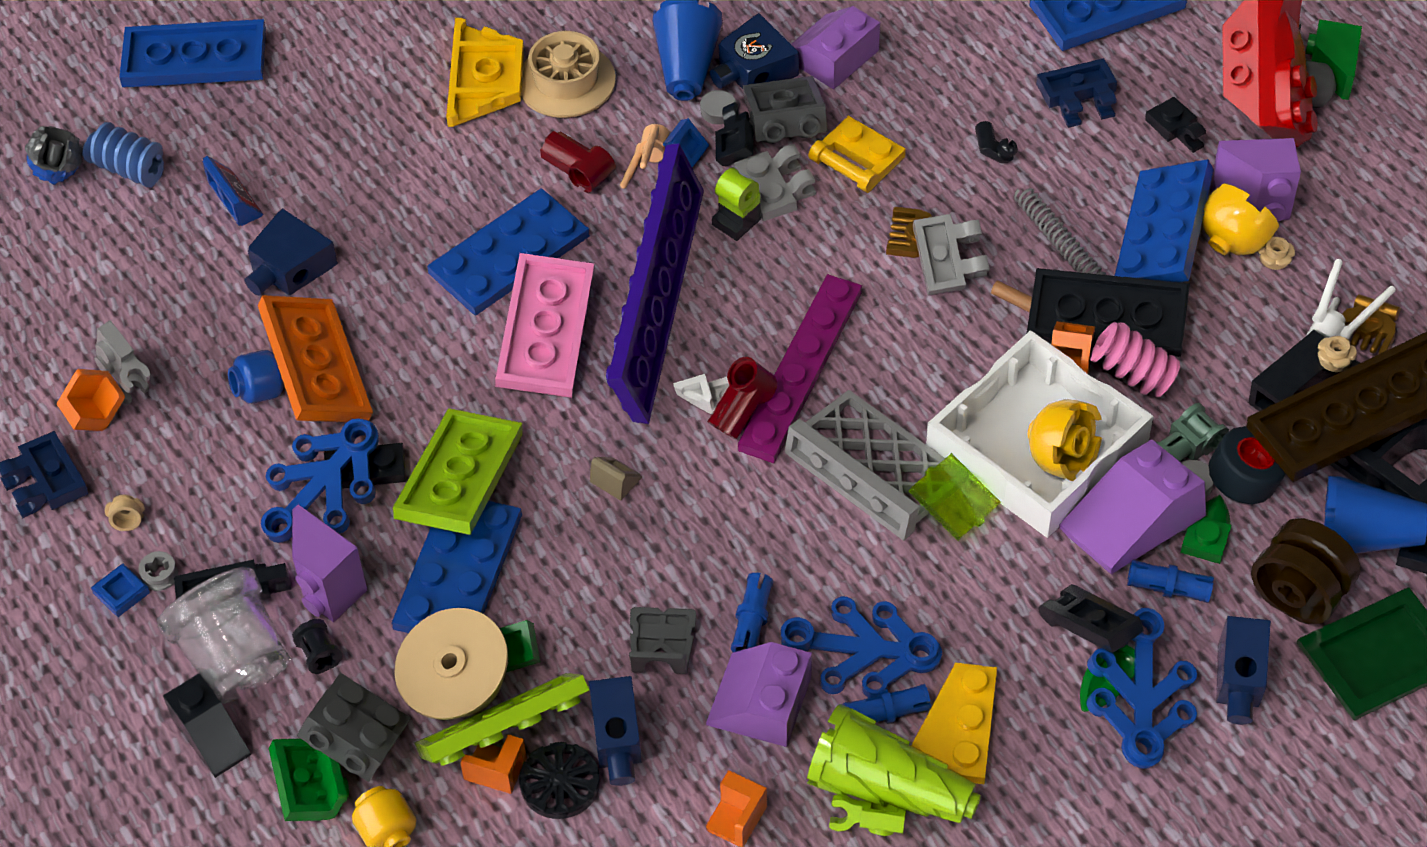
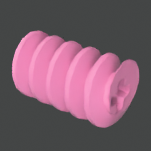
M1111 323L1098 337L1090 355L1092 362H1097L1105 356L1102 367L1106 371L1117 364L1115 377L1118 379L1123 378L1129 372L1127 384L1130 387H1134L1142 380L1140 393L1147 395L1154 388V396L1156 398L1161 397L1169 389L1180 369V361L1177 357L1173 355L1167 356L1165 349L1162 347L1155 348V344L1150 339H1143L1139 332H1130L1129 326L1125 323Z

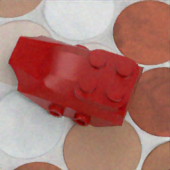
M1244 0L1222 25L1223 96L1272 139L1294 138L1297 148L1305 141H1310L1312 133L1317 132L1318 128L1316 113L1312 111V98L1317 95V84L1313 75L1309 76L1306 70L1304 45L1299 31L1302 0Z

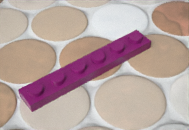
M829 274L826 275L774 374L777 380L776 392L769 401L758 404L738 442L739 452L775 463L787 440L789 426L797 420L862 294V285Z

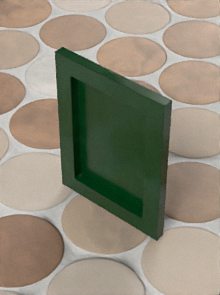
M1409 587L1297 640L1298 646L1354 721L1427 686V609Z

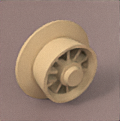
M574 31L553 32L535 42L530 49L529 57L523 63L521 98L531 109L543 115L557 118L581 116L596 110L609 99L615 88V70L611 61L599 51L595 42L588 36Z
M451 608L436 612L420 621L408 633L398 650L395 661V681L398 691L413 710L429 718L448 720L476 714L485 709L495 699L501 689L508 665L506 640L495 622L478 611L466 608Z

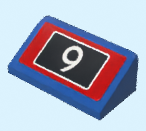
M209 156L203 158L202 163L209 185L238 226H243L264 215L231 169Z

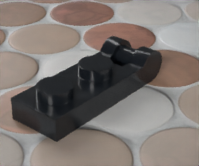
M1073 584L1060 592V597L1055 601L1049 599L1038 607L1040 616L1050 626L1053 627L1057 624L1110 653L1123 648L1129 641L1144 632L1140 617Z

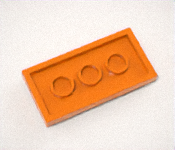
M262 295L257 306L296 421L348 422L352 419L369 421L373 410L333 300Z

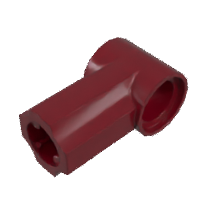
M552 131L545 138V142L540 149L542 159L567 173L574 186H582L585 188L584 192L586 193L592 192L616 169L614 159L604 148L593 146L589 149L561 131L558 133Z
M750 357L739 358L730 366L727 373L729 387L707 421L710 425L733 439L738 438L756 406L769 401L777 389L776 377Z

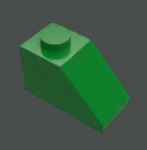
M1319 19L1316 34L1309 33L1305 54L1312 55L1311 61L1323 62L1330 66L1336 80L1335 93L1341 99L1349 100L1355 77L1362 26Z

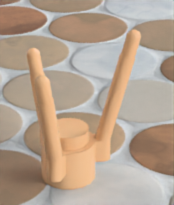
M651 124L645 127L641 143L636 145L635 154L620 183L622 189L628 186L639 162L640 168L645 169L648 162H659L662 160L665 150L663 142L670 135V131L666 127L659 124Z

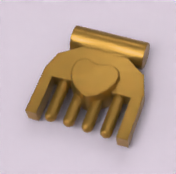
M893 207L892 221L908 225L892 224L890 226L892 230L904 231V233L892 231L889 233V236L891 238L905 239L906 241L889 239L886 255L919 257L913 221L929 218L932 215L920 209Z
M1358 294L1354 307L1347 308L1342 313L1346 320L1345 326H1348L1375 299ZM1386 302L1383 303L1355 330L1350 345L1356 346L1359 338H1361L1363 341L1360 349L1365 350L1370 340L1375 338L1370 348V353L1374 354L1384 338L1385 340L1379 350V354L1389 350L1395 339L1396 323L1394 321L1398 319L1401 307Z

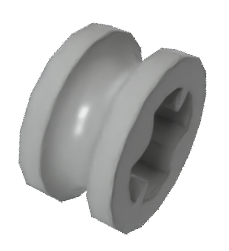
M152 552L146 555L139 564V574L142 577L143 583L150 590L162 591L170 588L174 584V577L178 575L175 561L167 552ZM158 566H164L165 570L160 571L159 576L154 577L152 575V572L157 571Z

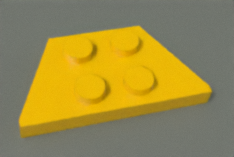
M455 18L446 114L448 127H454L521 102L524 44L522 39L510 35H501L496 30L485 26L480 31L467 26L466 19Z

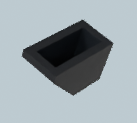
M200 673L163 695L172 720L214 778L251 755L221 701Z

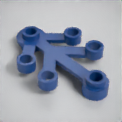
M352 419L342 427L340 433L314 437L303 434L293 441L292 449L299 460L311 461L320 451L337 450L329 460L289 466L278 463L268 468L266 480L277 491L287 489L292 482L311 479L286 508L274 507L263 515L261 528L271 541L281 543L289 540L292 537V509L299 504L307 510L325 489L327 511L323 515V522L338 534L348 529L350 519L343 509L342 470L351 460L353 463L354 480L350 484L349 490L352 497L359 504H368L375 498L376 489L370 480L368 455L376 449L379 443V433L372 422L364 419ZM366 436L364 441L354 444L357 437ZM304 444H311V448L308 451L300 452V448ZM285 473L281 481H273L275 475ZM360 487H369V490L365 494H357V491ZM335 516H343L340 523L336 525L330 524ZM287 524L283 531L275 532L278 525Z
M845 596L838 597L832 602L831 615L835 621L845 623L857 637L814 632L811 623L800 617L788 619L781 627L782 645L803 651L816 649L854 654L838 666L828 667L821 673V688L828 694H838L843 691L847 680L881 658L896 660L880 672H870L864 676L862 691L868 698L878 696L879 691L887 689L886 686H889L910 671L927 673L934 670L942 659V648L939 642L928 633H914L897 615L896 607L887 601L879 602L873 607L872 620L876 626L888 628L899 642L883 640L856 610L855 602ZM840 606H847L851 611L842 614L836 609ZM881 611H888L892 616L883 619L877 614ZM794 636H801L805 640L793 642L790 639ZM917 651H924L929 656L917 657L914 655V653ZM830 676H835L841 681L838 684L831 685L826 682V679ZM872 681H877L882 685V687L880 689L873 690L870 689L867 686V684Z
M1141 608L1134 613V615L1140 617L1142 626L1148 631V635L1141 633L1132 639L1135 642L1134 682L1116 663L1115 655L1103 648L1094 651L1087 661L1089 671L1097 677H1106L1134 709V723L1115 704L1114 694L1106 688H1097L1091 693L1086 702L1088 710L1093 715L1098 717L1104 716L1123 737L1121 748L1126 760L1133 766L1143 769L1155 766L1164 755V740L1179 728L1190 726L1197 717L1195 706L1187 700H1180L1169 709L1168 717L1152 728V711L1178 689L1188 688L1196 680L1197 671L1190 662L1179 661L1169 670L1168 676L1153 687V643L1162 635L1165 625L1162 616L1151 608ZM1096 658L1104 659L1107 663V668L1100 667L1096 662ZM1177 670L1184 671L1188 676V680H1182L1178 676ZM1095 697L1103 698L1106 701L1107 708L1100 707L1096 703ZM1177 709L1184 710L1188 715V720L1181 719L1177 714ZM1136 743L1143 744L1147 749V754L1140 752L1136 747Z

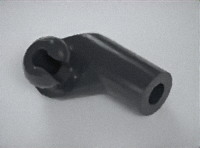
M982 121L975 126L981 154L1001 164L1008 163L1014 159V155L1018 152V147L1013 140L1009 142L1008 138H1005L1000 142L997 141L993 125L988 121Z

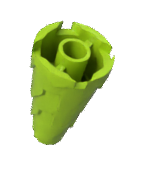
M842 704L837 705L828 720V723L836 725L835 729L829 728L827 733L822 732L807 775L809 781L807 784L838 795H851L881 806L886 803L924 817L933 815L957 823H961L964 817L969 819L974 817L981 799V795L974 792L975 783L948 769L946 763L910 746V741L876 725L875 720Z

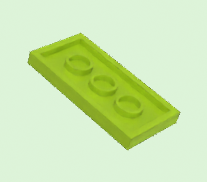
M448 408L393 506L394 519L471 535L523 435L522 423Z
M565 673L416 741L414 744L422 759L435 764L440 762V765L444 766L464 757L465 754L462 749L470 745L475 746L479 744L480 748L503 739L502 731L509 727L514 728L518 726L519 730L540 722L543 720L540 713L548 709H557L560 712L581 702L579 695L589 691L583 675Z

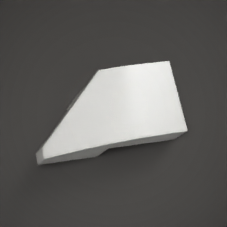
M705 374L673 383L678 396L710 414L713 413L729 387L727 377L707 382Z

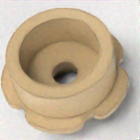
M1272 237L1258 253L1260 254V261L1264 266L1279 270L1292 262V257L1295 256V248L1284 238Z
M1326 337L1318 344V349L1320 350L1318 352L1319 361L1326 370L1342 372L1350 366L1351 360L1356 359V347L1350 345V341L1345 337Z
M118 495L113 498V502L106 504L105 515L109 517V523L114 529L119 531L134 530L140 525L141 518L144 517L142 512H144L145 506L138 498L130 495Z

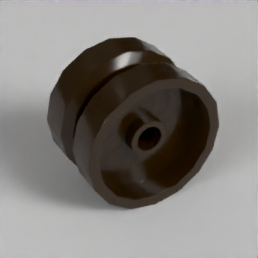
M1300 518L1290 519L1280 527L1272 538L1270 546L1264 549L1253 563L1250 574L1255 588L1271 606L1299 622L1321 624L1332 616L1340 605L1342 596L1347 594L1356 583L1361 572L1359 558L1350 544L1337 532L1319 522Z

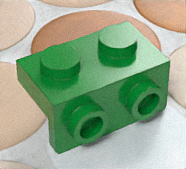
M273 739L268 749L284 820L315 821L335 818L349 795L348 781L346 777H342L339 763L321 751L315 750L302 739Z

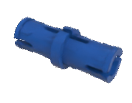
M1132 560L1127 578V586L1162 592L1163 597L1171 598L1172 595L1208 603L1213 589L1214 577L1178 570V566L1171 564L1168 567Z
M751 573L747 577L743 603L738 605L736 611L738 624L733 643L731 644V651L733 653L741 651L745 640L747 641L746 649L758 646L761 628L768 620L769 612L766 610L771 587L773 586V579L766 574L760 589L757 587L761 573Z
M921 684L920 686L891 693L887 689L878 692V696L845 702L843 705L862 713L876 722L885 721L886 724L894 723L898 717L930 711L931 704L927 702L931 700L926 685Z

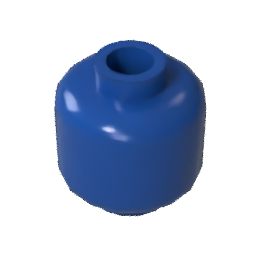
M260 350L240 355L235 358L233 366L228 369V382L233 395L240 397L248 404L270 400L282 394L284 383L274 353L269 350Z

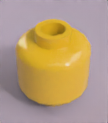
M377 786L366 791L356 800V808L352 813V823L367 847H405L411 841L409 835L416 827V816L398 790Z

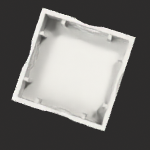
M1030 330L994 363L990 371L980 381L962 391L928 422L926 445L968 474L969 481L1048 538L1121 457L1149 441L1153 415L1110 385L1088 375L1074 360ZM1063 399L1090 403L1097 407L1102 418L1099 421L1095 420V436L1102 437L1097 458L1084 472L1080 469L1074 481H1070L1067 478L1062 479L1043 471L1031 455L1027 435L1029 425L1036 418L1037 414L1048 404Z

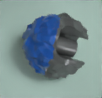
M54 126L38 127L25 145L27 164L33 170V175L39 177L40 180L49 181L53 185L63 182L69 176L74 175L83 162V148L79 144L80 139L68 130L59 129Z

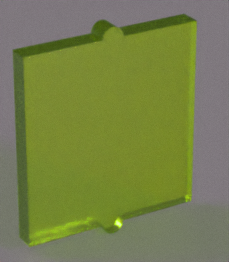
M952 453L936 467H928L925 471V476L908 491L957 541L973 527H981L985 522L984 518L1001 503Z

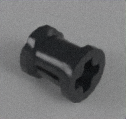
M312 619L302 623L292 634L293 642L296 647L301 648L307 657L306 666L313 674H321L336 667L343 657L340 648L332 644L329 639L327 625L321 619Z

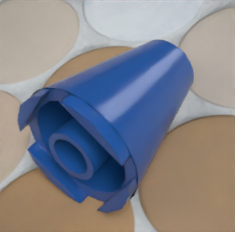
M665 0L660 4V9L657 12L654 10L652 22L666 90L675 99L688 101L698 96L702 91L723 26L722 12L716 5L710 2L708 8L699 5V0Z
M1328 476L1324 525L1337 532L1346 540L1356 554L1425 545L1427 537V503L1344 477Z

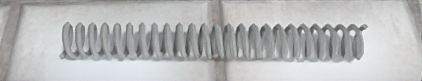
M1017 188L1014 194L1015 202H1018V205L1022 207L1027 216L1034 221L1036 226H1039V230L1043 231V234L1047 236V239L1051 241L1056 250L1060 251V254L1064 256V259L1068 261L1073 270L1080 272L1083 269L1082 273H1085L1090 266L1094 265L1086 273L1092 274L1098 270L1096 274L1106 275V272H1101V267H1097V262H1092L1093 257H1088L1089 253L1084 252L1085 248L1080 247V242H1075L1076 237H1071L1072 233L1067 232V227H1063V222H1059V218L1055 217V213L1050 212V208H1046L1047 204L1042 203V198H1038V193H1034L1033 188L1023 191L1019 199L1017 198L1019 192ZM1031 191L1030 195L1021 200L1027 192ZM1035 196L1034 200L1026 204L1031 197ZM1039 201L1034 208L1030 209L1035 202ZM1040 206H1044L1038 213L1034 214ZM1044 211H1048L1042 218L1038 219ZM1052 215L1046 223H1043L1048 216ZM1056 220L1051 227L1047 228L1052 221ZM1060 225L1055 232L1051 233L1056 226ZM1064 230L1058 238H1055L1060 231ZM1069 235L1067 239L1059 243L1063 237ZM1070 240H1073L1070 245L1063 248L1066 243H1068ZM1074 245H1077L1074 250L1068 253ZM1081 250L1077 256L1073 257L1077 251ZM1086 255L1081 261L1076 263L1081 256ZM1090 260L1084 267L1080 268L1084 262Z

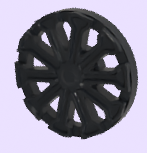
M561 741L550 743V745L545 747L541 746L529 755L526 762H523L519 775L521 795L530 809L547 818L564 819L580 814L593 803L599 791L600 776L597 763L588 754V751L577 744L570 745L567 742ZM554 754L555 764H552L546 756ZM563 754H571L563 764ZM580 760H583L586 763L578 767H575ZM539 763L543 769L534 768L533 766ZM589 774L593 776L590 780L580 778ZM529 778L538 780L532 783H527V779ZM576 789L588 791V794L586 796L580 795ZM543 791L539 798H532L533 794ZM569 797L573 801V806L567 807L564 804V799ZM551 798L556 799V804L552 808L546 807Z

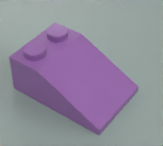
M1151 439L1121 457L1059 524V527L1068 538L1105 570L1113 574L1132 560L1139 558L1206 516L1205 481Z

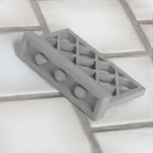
M850 390L846 391L808 421L804 422L799 418L788 429L785 454L903 541L915 531L916 523L955 493L968 479V474ZM847 405H850L861 413V418H840V411ZM816 429H835L836 438L824 437ZM841 429H860L863 433V439L842 438ZM883 429L890 434L891 440L870 439L869 430ZM843 449L864 450L865 459H854ZM871 450L892 451L893 460H872ZM899 451H914L920 456L921 461H900ZM873 471L894 472L895 481H885ZM901 472L922 473L923 482H902ZM943 472L951 478L948 483H930L929 473ZM903 493L925 494V501L918 505Z

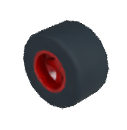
M1246 426L1233 428L1226 433L1212 454L1208 464L1209 475L1216 488L1226 497L1245 504H1257L1266 501L1274 494L1286 475Z

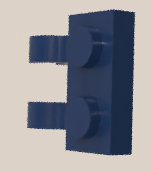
M1104 58L1037 74L1036 85L1049 108L1060 106L1062 117L1068 128L1082 124L1078 116V112L1083 111L1080 101L1089 98L1094 99L1095 108L1101 120L1115 117L1111 104L1117 102L1114 94L1117 89V80Z
M55 431L18 446L20 456L0 462V474L2 476L0 479L7 491L23 484L30 475H32L36 482L29 486L20 487L12 492L17 503L16 508L22 519L39 511L46 502L51 510H54L88 495L84 480Z

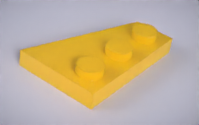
M955 662L911 746L946 763L948 769L960 774L971 782L985 784L997 667Z

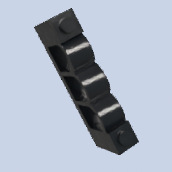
M1316 330L1311 331L1254 378L1251 384L1248 403L1256 410L1261 411L1341 373L1326 370L1320 364L1318 344L1325 337ZM1351 360V364L1347 369L1359 364L1360 362L1356 360ZM1423 419L1400 430L1376 452L1365 447L1330 465L1350 480L1427 503V479L1418 485L1393 467L1405 454L1413 450H1427V419Z

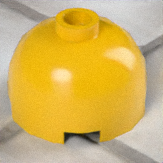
M1225 183L1212 192L1204 205L1202 224L1205 233L1210 238L1208 244L1222 255H1227L1228 252L1235 255L1253 254L1261 250L1274 236L1279 228L1278 221L1265 206L1260 212L1251 203L1246 201L1250 194Z
M1063 399L1048 404L1037 414L1036 418L1029 425L1027 435L1031 455L1043 471L1062 479L1067 478L1070 481H1074L1080 469L1084 472L1096 460L1102 437L1095 436V420H1102L1097 407L1078 400Z

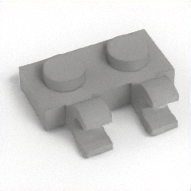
M795 144L783 147L773 158H771L768 151L734 163V168L739 171V174L746 178H751L759 184L761 218L763 221L796 211L798 200L816 195V191L812 186L815 183V178L809 169L798 172L788 183L782 177L783 175L801 170V165L797 160L801 155Z
M951 214L913 221L927 295L962 290L966 286L965 278L973 279L987 276V271L990 270L987 255L961 260L957 243L968 244L980 241L979 236L982 235L979 220L953 224Z
M111 320L97 328V342L95 344L97 356L94 357L95 362L101 371H109L116 379L119 387L125 394L123 402L130 404L132 397L129 393L133 391L134 386L139 387L144 394L148 392L149 385L147 381L150 380V371L145 364L135 357L133 348Z

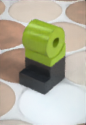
M729 168L721 175L715 187V194L718 195V212L712 217V226L738 241L761 220L760 192L757 182L739 174L737 169Z

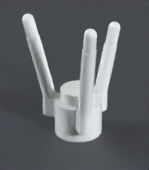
M1336 259L1319 307L1312 317L1314 322L1307 335L1311 331L1316 330L1325 338L1342 336L1349 340L1353 332L1395 292V287H1388L1348 326H1345V317L1337 312L1340 298H1333L1328 307L1342 266V260Z

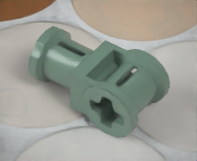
M1195 403L1186 409L1179 419L1171 424L1169 436L1156 443L1178 461H1182L1186 457L1190 460H1197L1204 454L1208 455L1214 451L1223 436L1229 432V429L1224 424L1218 425L1205 413L1206 410L1202 404Z

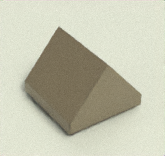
M594 457L591 462L590 482L620 501L642 478L640 473L613 457Z

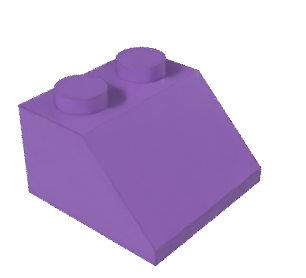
M854 6L824 15L791 43L799 52V68L834 90L879 51L880 22Z
M1294 138L1219 141L1210 184V193L1212 194L1214 190L1224 183L1235 186L1250 194L1246 201L1251 203L1260 212L1265 206L1278 222L1290 220L1301 174Z
M299 504L293 508L292 558L297 573L295 579L301 587L303 594L302 603L314 616L319 617L323 614L334 622L367 591L358 549Z
M773 642L732 653L706 725L787 747L811 680L812 653Z

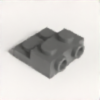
M813 76L743 85L744 100L749 111L750 123L753 125V135L756 142L775 143L782 138L794 136L810 138L818 133L827 132L826 106Z
M340 672L330 688L325 691L307 716L297 737L308 743L315 750L321 751L351 773L357 774L369 782L402 734L411 717Z

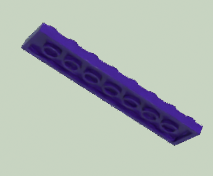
M680 143L666 145L662 161L658 164V178L655 189L651 191V206L648 217L644 219V234L641 245L638 246L636 251L637 262L634 274L629 279L630 290L627 302L622 307V322L619 334L614 338L612 362L606 370L608 386L614 390L621 402L622 409L628 413L632 422L649 424L704 193Z

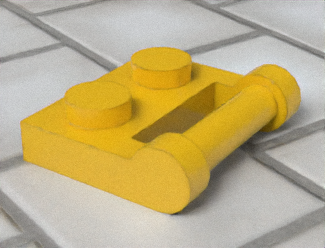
M848 115L822 141L817 140L812 145L808 157L817 164L823 162L857 182L858 188L869 193L905 158L906 149ZM836 150L840 152L841 154L847 156L848 158L852 159L853 161L857 162L858 164L864 166L867 169H861L860 167L856 166L855 164L849 162L848 160L844 159L843 157L839 156L838 154L832 151Z

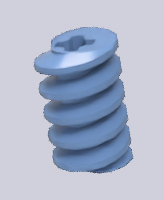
M104 122L95 132L89 135L83 146L82 155L88 163H94L99 168H105L111 173H117L121 177L129 178L131 181L141 183L145 187H153L162 176L164 170L162 145L158 142H151L146 137L139 138L134 132L127 133L123 127L115 128V125L111 122Z

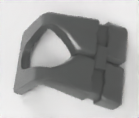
M633 607L630 609V627L633 630V634L630 633L631 652H629L632 672L643 673L646 663L662 661L670 664L675 674H687L694 640L692 632H695L696 611L694 609L668 608L665 612H662L659 608Z

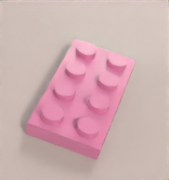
M524 253L519 254L495 378V387L572 398L594 274L593 263Z

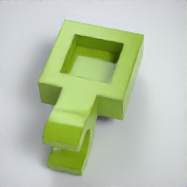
M833 795L831 806L845 809L847 816L844 818L830 817V829L846 831L855 823H860L859 827L868 828L869 832L880 836H890L894 832L903 833L905 809L886 803L881 806L866 800H856L847 795Z

